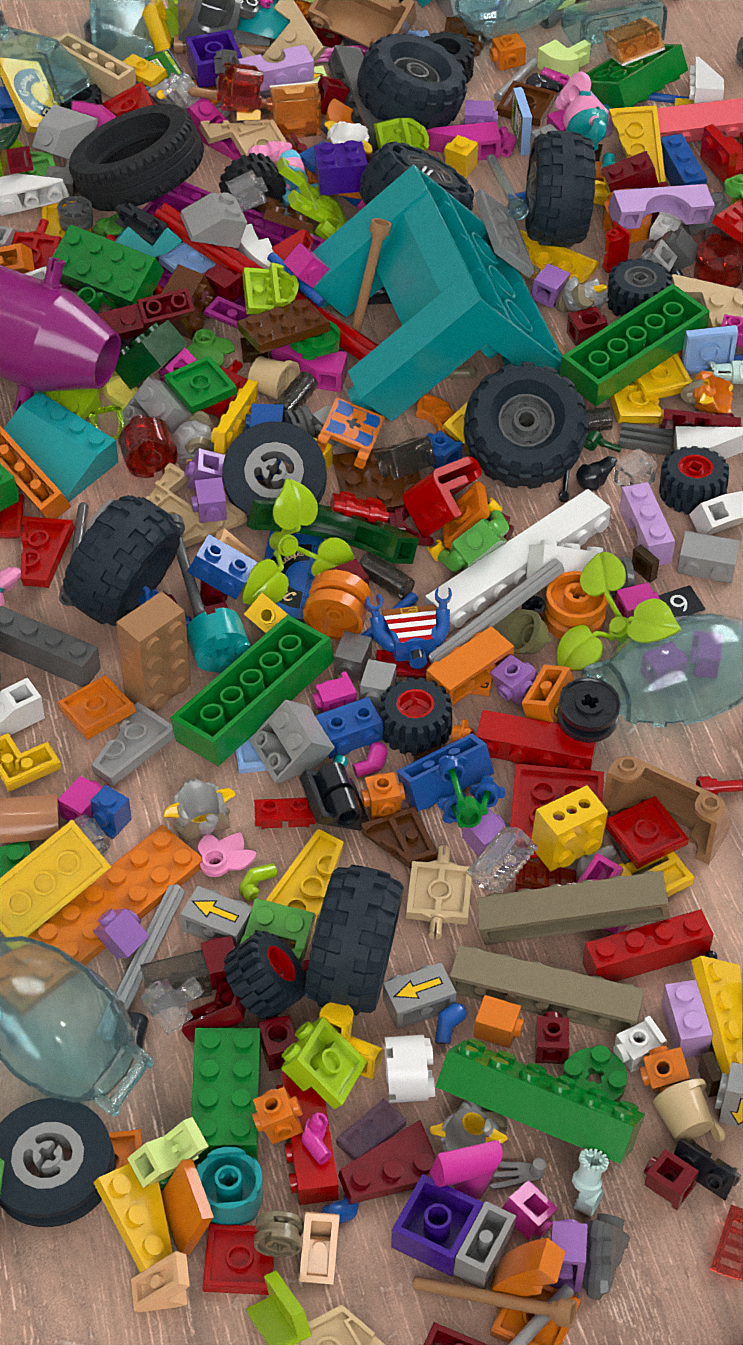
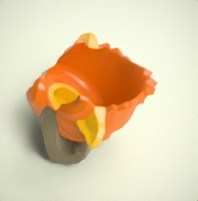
M701 371L681 391L684 402L694 405L700 412L716 415L732 413L733 393L731 390L733 385L728 380L715 377L713 372Z

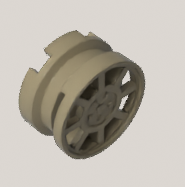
M268 1211L257 1216L255 1228L258 1232L255 1234L254 1244L258 1252L280 1258L295 1256L301 1252V1235L304 1228V1221L301 1217L285 1211Z

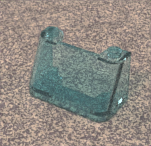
M90 0L92 45L120 61H124L131 54L141 58L153 54L152 40L148 41L147 27L142 16V12L150 0Z
M592 0L572 4L565 8L561 16V26L573 45L586 40L592 47L596 42L598 44L603 43V34L641 27L644 35L649 34V31L653 32L656 35L657 41H662L665 39L668 8L662 0Z
M0 25V57L38 62L48 84H52L55 91L52 92L54 101L63 103L91 84L88 71L57 39L8 27L7 25Z

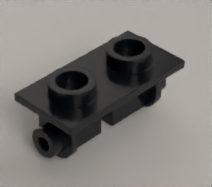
M119 203L116 206L115 211L119 217L115 224L124 229L129 226L141 238L153 245L168 226L167 223L131 203Z
M687 1139L679 1140L674 1155L699 1171L697 1178L699 1184L723 1200H726L732 1187H735L741 1179L742 1175L737 1173L738 1169L731 1167L719 1158L713 1160L711 1158L712 1153L696 1144V1141L693 1139L691 1141Z

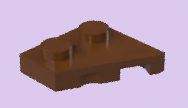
M415 806L361 824V832L364 836L409 869L412 868V861L431 862L437 860L438 852Z

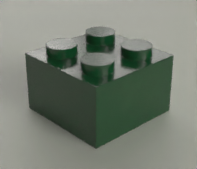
M169 320L161 326L156 322L145 331L148 335L147 337L142 333L130 343L132 349L127 345L120 351L115 371L130 390L188 345Z

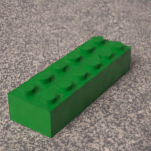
M671 284L562 355L560 376L568 377L575 384L576 391L597 407L682 350L685 332L688 330L706 329L710 311L675 284Z
M287 614L170 717L176 742L216 766L221 765L257 732L285 700L291 701L334 662L330 637Z
M469 1038L467 1041L463 1040L448 1050L435 1086L436 1088L580 1148L587 1149L588 1151L591 1148L592 1151L597 1149L598 1153L601 1150L603 1152L602 1155L606 1154V1158L619 1164L633 1150L645 1113L638 1111L639 1107L624 1100H620L619 1103L607 1098L608 1095L599 1089H583L576 1086L577 1082L572 1078L559 1075L557 1078L546 1073L547 1070L540 1065L534 1063L525 1065L517 1062L516 1056L508 1052L498 1051L495 1053L485 1049L486 1044L476 1039Z

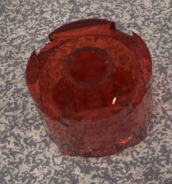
M225 62L222 67H226L224 73H219L217 80V100L222 101V106H219L220 110L237 113H252L255 109L259 110L262 104L260 85L264 81L263 71L258 70L255 65Z
M717 233L709 234L707 239L703 240L697 248L694 277H697L698 280L728 287L734 286V288L740 286L743 281V244L733 238L720 236Z
M136 415L119 435L118 444L129 472L136 477L152 478L154 477L153 473L161 470L162 473H165L167 464L172 463L175 465L178 459V452L168 423L162 419Z

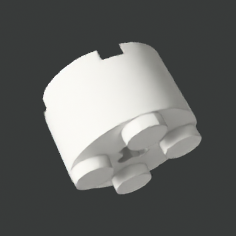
M424 1035L384 1037L386 1081L389 1086V1091H387L388 1102L428 1101L429 1097H435L434 1077H432V1070L427 1069V1065H433V1049L430 1038H424Z

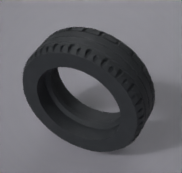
M173 104L151 105L122 114L87 135L76 146L70 156L69 172L81 196L91 202L92 208L100 211H115L119 203H131L137 207L165 195L187 180L202 161L204 145L190 114L185 109Z

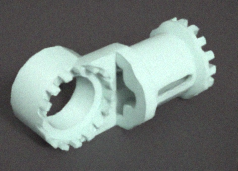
M743 360L723 364H715L714 361L709 362L708 370L713 372L715 377L728 380L731 384H743Z
M592 1148L589 1151L587 1149L581 1151L578 1159L580 1162L579 1170L574 1172L572 1177L574 1187L580 1191L574 1209L589 1217L593 1216L602 1199L604 1189L601 1188L602 1172L607 1170L609 1165L606 1154L602 1155L603 1152L601 1150L598 1153L597 1149L592 1151Z

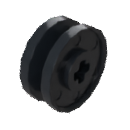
M591 677L578 678L568 683L561 691L557 711L558 724L563 732L574 740L586 743L600 742L610 737L616 730L621 707L619 694L612 685L601 679Z

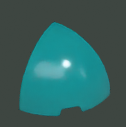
M273 0V4L269 3L270 8L265 9L259 5V10L252 19L240 16L237 30L276 40L290 21L274 9L279 0Z
M128 226L122 229L114 242L157 257L173 250L182 242V239L167 227L153 245L141 238Z

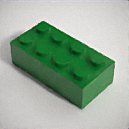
M71 224L52 256L59 258L58 262L60 260L65 261L60 280L61 283L78 290L91 287L96 293L103 292L107 299L121 307L137 304L138 299L150 297L164 273V269L155 257Z
M195 1028L191 1117H193L209 1147L198 1155L199 1158L194 1161V1164H201L207 1158V1154L222 1147L240 1148L247 1155L258 1161L259 1132L252 1114L257 1112L253 1099L260 1097V1028Z

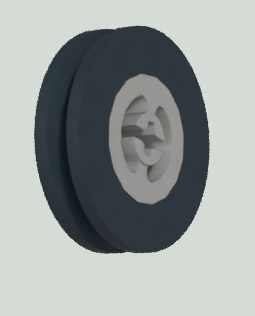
M278 421L254 425L235 438L226 452L223 461V481L226 493L231 504L247 514V520L249 519L253 500L268 501L269 497L277 498L287 478L295 480L308 488L314 495L317 504L320 503L324 495L327 472L323 452L316 440L308 432L296 425ZM277 459L283 460L290 464L294 472L288 473L286 471V466L284 462L281 461L279 465L280 475L275 474L278 469ZM270 473L275 474L272 480L270 477ZM262 475L267 487L272 482L273 490L259 484L256 477Z
M44 1098L24 1104L0 1122V1158L4 1161L0 1206L8 1215L27 1225L56 1227L82 1218L102 1201L93 1182L97 1178L114 1171L116 1160L107 1128L92 1109L80 1102L66 1098ZM61 1147L67 1148L72 1152V1158L69 1161H66ZM31 1163H35L40 1177L34 1176L29 1172V1165Z

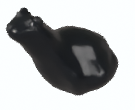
M539 73L530 75L525 83L557 93L563 89V85L560 82Z
M607 456L589 465H581L576 472L578 484L586 490L599 489L600 486L605 484L609 473L617 464V459Z

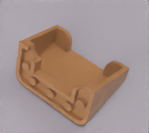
M314 0L308 10L311 23L317 28L322 29L324 27L367 48H370L381 37H386L389 34H407L417 18L415 2L412 0H403L402 3L399 0Z
M629 755L618 757L607 771L603 805L608 810V813L610 811L619 813L656 796L677 823L692 829L688 842L697 845L695 859L709 865L729 833L731 817L723 799L638 758Z

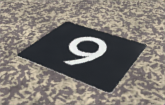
M690 585L658 595L660 600L669 606L675 619L706 610Z

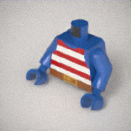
M439 587L435 591V600L439 603V609H436L435 604L382 610V615H380L379 609L383 605L382 596L380 594L376 595L378 606H372L369 602V597H367L364 607L372 614L370 622L374 640L387 652H392L396 661H409L412 668H423L427 664L426 659L436 647L443 644L450 631V609H447V604L451 600L452 591L449 587L446 599H441L438 596Z

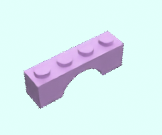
M706 184L615 190L612 193L608 210L612 220L616 221L623 228L636 229L640 228L642 219L646 215L654 212L672 214L685 225L709 223L715 204Z

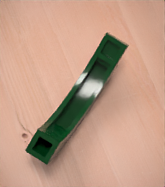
M269 497L268 501L253 500L247 527L252 530L282 531L283 528L278 526L273 518V507L276 498ZM318 504L315 521L310 525H301L300 531L296 532L326 539L340 538L348 545L372 553L392 564H413L419 542L418 537L390 524L380 521L372 523L368 522L366 518L353 515L351 518L345 517L342 513L331 510L330 506Z

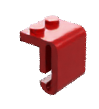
M713 124L705 126L701 140L700 159L723 184L726 179L743 174V142L739 144L732 136L725 138ZM743 132L740 133V139H741L742 141H743Z
M467 456L437 468L403 493V502L421 536L433 535L462 515L452 496L481 476V466L475 458Z

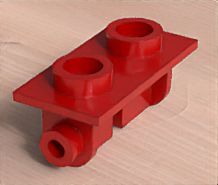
M612 221V229L605 235V252L607 253L604 254L602 268L606 273H610L611 269L617 266L618 263L626 262L629 255L631 233L616 221Z
M307 797L254 800L255 827H261V830H264V828H282V822L288 821V827L309 828V825L315 824Z

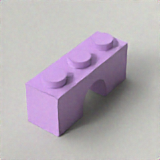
M305 45L283 49V61L278 63L266 62L261 54L238 59L239 79L248 95L270 90L272 85L303 83L314 80V60Z
M649 483L622 487L619 509L627 527H636L638 536L637 546L641 544L660 560L659 565L672 563L675 540Z

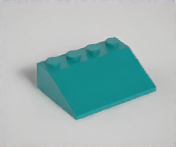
M37 392L24 402L4 427L9 436L62 492L68 502L118 463L115 439L41 392Z

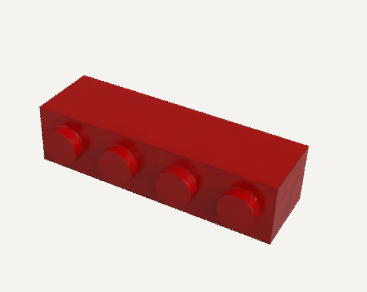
M488 710L482 711L476 736L487 744L490 758L511 761L515 764L591 770L597 742L586 743L574 740L566 735L559 724Z
M700 909L672 917L668 920L658 921L586 942L582 963L588 976H600L605 980L617 982L692 960L699 956H705L711 949L714 934Z
M284 1071L281 1072L282 1084L276 1085V1089L285 1087L290 1098L297 1097L303 1115L299 1116L303 1131L307 1120L314 1113H322L328 1119L326 1101L312 1087L302 1091ZM328 1120L323 1143L330 1150L332 1156L324 1164H318L303 1145L301 1139L303 1133L290 1137V1143L284 1144L286 1163H293L294 1173H289L291 1194L297 1193L299 1206L339 1200V1184Z

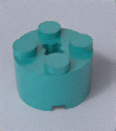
M216 608V613L209 615L205 611L197 615L187 627L191 651L196 665L202 670L219 672L220 674L251 647L238 613L228 608Z
M222 1147L207 1154V1158L201 1164L199 1163L196 1170L214 1216L210 1223L242 1225L253 1221L257 1217L263 1202L262 1170L258 1161L237 1147Z

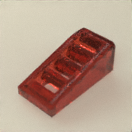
M516 860L515 892L521 889L547 888L550 886L549 879H555V884L560 885L561 879H567V885L576 884V870L559 867L550 872L545 864ZM537 878H543V883L537 882Z
M731 1205L710 1270L743 1282V1257L724 1250L725 1245L743 1251V1243L728 1238L729 1233L743 1238V1230L732 1226L733 1221L743 1224V1209ZM721 1257L740 1263L739 1270L721 1264Z

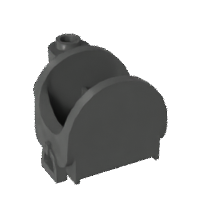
M179 0L176 5L178 8V40L186 42V37L230 29L234 36L240 16L247 19L254 18L259 10L257 0Z

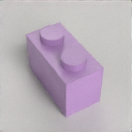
M696 980L665 984L661 1006L673 1047H681L684 1058L700 1056L702 1053L709 1052L713 1034Z

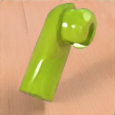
M273 863L249 869L239 884L240 895L247 901L255 900L258 897L257 894H259L257 886L260 881L277 876L276 866Z

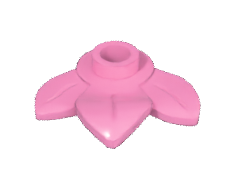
M241 832L230 835L222 840H218L211 834H206L198 844V852L203 861L200 863L201 870L210 877H219L228 871H238L248 867L255 860L256 852L244 850L245 845Z

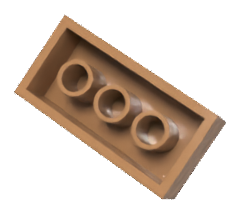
M161 591L116 622L125 696L134 704L138 701L151 711L162 708L168 700L177 694L183 693L191 685L185 610Z

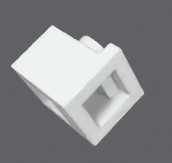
M659 212L657 219L650 229L649 241L661 238L670 230L675 231L683 227V222L672 214Z
M651 1016L644 1018V1022L616 1034L613 1050L622 1063L626 1064L630 1072L639 1069V1067L645 1066L643 1057L649 1056V1050L666 1046L667 1040Z

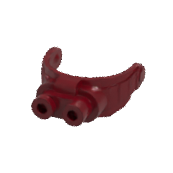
M405 504L402 508H394L393 512H389L387 524L418 537L419 546H431L434 543L432 537L421 536L404 522L410 516Z

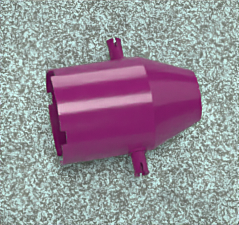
M48 258L45 278L42 280L0 265V378L16 383L18 387L13 409L16 411L33 396L34 391L51 392L101 389L111 378L119 359L121 349L119 334L76 293L62 288L60 280L65 261L60 260L58 262L59 258Z

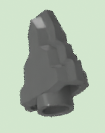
M598 1213L595 1220L586 1221V1224H588L586 1264L582 1288L587 1291L588 1297L593 1300H600L604 1294L609 1293L616 1268L621 1264L624 1250L628 1248L630 1240L629 1235L623 1231L625 1220L603 1213Z

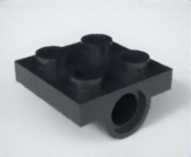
M333 762L326 764L317 772L304 770L299 776L317 824L361 831V824L369 821L354 780L349 778L342 763Z

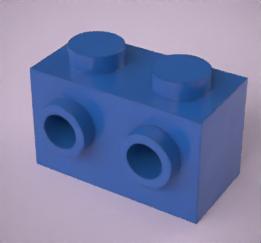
M208 534L187 572L236 600L257 561Z
M369 697L315 715L335 747L329 753V759L336 755H346L355 749L370 746L373 742L383 740V721Z

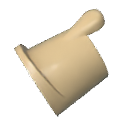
M259 356L250 368L248 379L258 381L259 393L278 402H284L293 394L298 385L300 367L295 361L287 360L283 362Z
M697 1078L677 1083L662 1091L653 1101L654 1106L676 1142H679L680 1139L694 1140L708 1131H711L716 1142H721L726 1137L723 1128L715 1121L703 1094L707 1084L703 1079Z

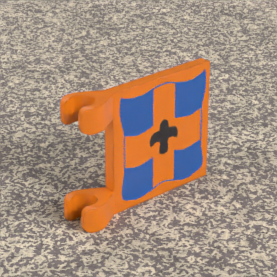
M336 397L317 438V443L323 453L329 439L359 450L354 466L364 469L385 417Z

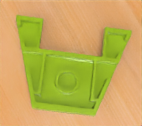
M281 157L276 163L279 173L297 185L301 192L300 194L293 189L287 196L290 207L320 223L327 219L334 227L340 224L344 225L347 220L341 205L329 195H320L318 186L314 188L310 185L306 175L300 170L295 172L287 166L289 161Z

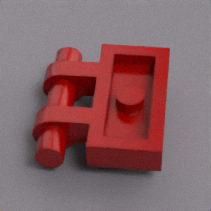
M340 491L339 494L332 493L330 501L331 510L340 512L345 517L351 518L353 515L366 518L368 522L376 523V521L387 523L389 512H387L386 505L382 504L381 500L367 497L366 500L355 498V494L346 491Z

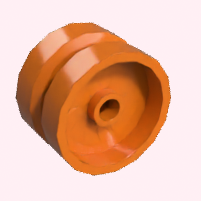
M341 570L323 571L317 574L312 581L309 597L303 609V619L306 625L333 640L340 641L344 631L360 634L363 630L367 613L364 602L369 597V602L371 603L372 592L366 582L350 572Z
M581 571L562 573L550 582L547 587L544 622L548 626V631L560 640L569 629L578 625H586L592 633L604 629L607 600L604 593L600 596L592 597L583 591L580 584Z

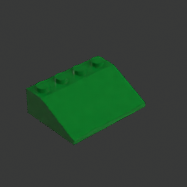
M661 44L665 47V50L624 66L609 58L586 73L591 81L590 91L603 105L608 104L612 109L634 107L633 105L647 100L650 94L663 90L666 84L680 79V75L688 71L682 45Z

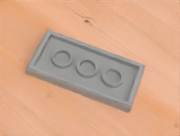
M479 189L474 194L495 254L529 278L535 271L513 212L484 190Z

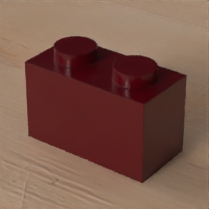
M647 150L601 169L608 194L618 189L659 187L655 167Z

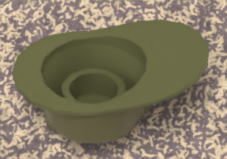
M516 608L493 626L496 631L514 645V653L535 654L544 647L546 642H552V638L548 636V626L541 619L538 612L533 610Z

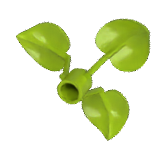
M285 479L283 488L276 498L273 507V518L276 524L283 528L282 531H275L269 539V544L274 550L273 555L277 559L278 566L273 560L264 559L252 568L242 593V602L252 605L261 593L269 597L274 603H278L287 593L289 581L287 576L281 573L284 569L281 555L289 557L297 551L316 559L311 567V573L314 577L323 571L354 560L350 546L340 538L324 540L319 545L317 554L298 546V540L291 534L299 532L301 525H310L315 521L318 504L311 491L295 480Z
M601 552L596 554L584 567L580 576V584L583 591L592 597H597L604 593L615 614V618L609 624V633L601 631L592 633L586 625H578L569 629L563 635L558 645L557 663L558 666L570 667L571 671L584 670L596 664L602 656L603 644L597 637L607 638L609 641L616 639L620 645L629 646L634 642L652 643L664 640L680 632L681 627L669 606L659 599L645 600L635 608L634 617L630 616L628 619L623 617L609 591H617L624 586L626 580L625 568L615 555L609 552Z

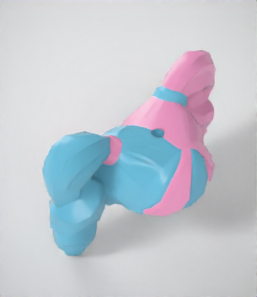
M270 141L266 145H255L248 150V155L249 153H255L256 155L262 153L265 157H270L275 165L281 157H284L289 161L287 166L295 172L300 170L306 175L304 163L297 151L292 150L290 142ZM283 176L286 182V195L282 196V204L288 207L289 201L287 196L290 194L289 190L296 189L298 193L301 194L297 185ZM314 183L312 186L315 188L318 186V183Z

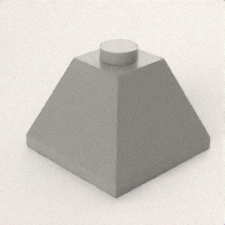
M54 104L39 123L32 147L69 160L76 146L96 129L99 119Z

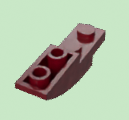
M188 287L138 299L137 304L98 313V315L119 334L121 340L139 336L142 333L145 334V331L156 322L160 326L167 320L174 323L195 313Z

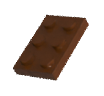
M266 196L265 200L258 198L256 208L263 219L299 231L301 229L307 230L311 234L314 224L308 216L290 207V204L288 207L283 206L275 198Z
M307 299L296 300L284 307H274L270 311L250 315L245 319L237 321L239 332L260 354L330 331V322Z

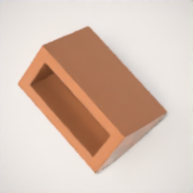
M57 794L0 799V843L46 840L60 830Z

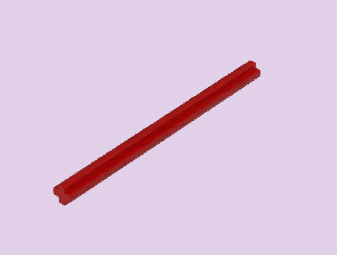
M163 203L161 209L157 208L154 217L167 223V227L182 239L183 242L214 263L232 271L234 275L242 274L244 267L264 269L233 247L191 241L180 216L181 212L169 204ZM299 291L297 292L294 301L307 299L328 321L338 326L340 329L339 347L361 361L378 346V344L323 307H318L308 297Z

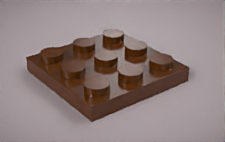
M411 444L372 449L364 469L354 466L359 451L332 455L340 491L353 493L356 495L355 498L366 500L367 497L379 499L382 501V504L386 505L387 512H393L394 508H402L404 505L403 493L421 480Z

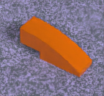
M548 1237L530 1241L514 1248L496 1266L489 1290L521 1297L541 1294L543 1285L557 1283L566 1251Z

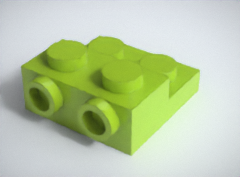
M324 1017L313 1023L307 1021L295 1033V1036L299 1039L297 1043L291 1044L283 1052L282 1058L285 1060V1063L281 1069L302 1091L312 1087L333 1109H336L343 1105L365 1067L367 1060Z

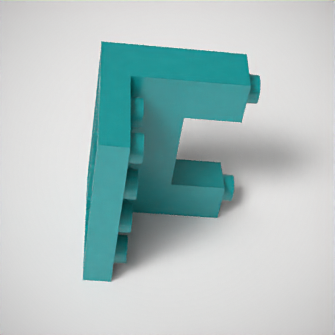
M414 164L313 251L329 268L313 288L325 299V303L321 307L325 309L331 304L347 318L356 310L373 239L369 231L371 220L380 218L392 224L389 236H386V239L382 241L369 298L384 286L402 326L348 371L353 386L347 390V394L353 404L369 411L374 409L390 421H393L478 350H481L490 359L500 353L504 365L519 366L522 365V362H533L534 366L544 368L547 365L557 370V374L560 375L562 354L519 270L495 254L484 222Z

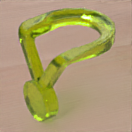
M112 404L98 407L99 410L90 412V423L98 428L97 415L114 411L119 423V429L115 435L110 437L117 440L122 435L124 420L120 406Z

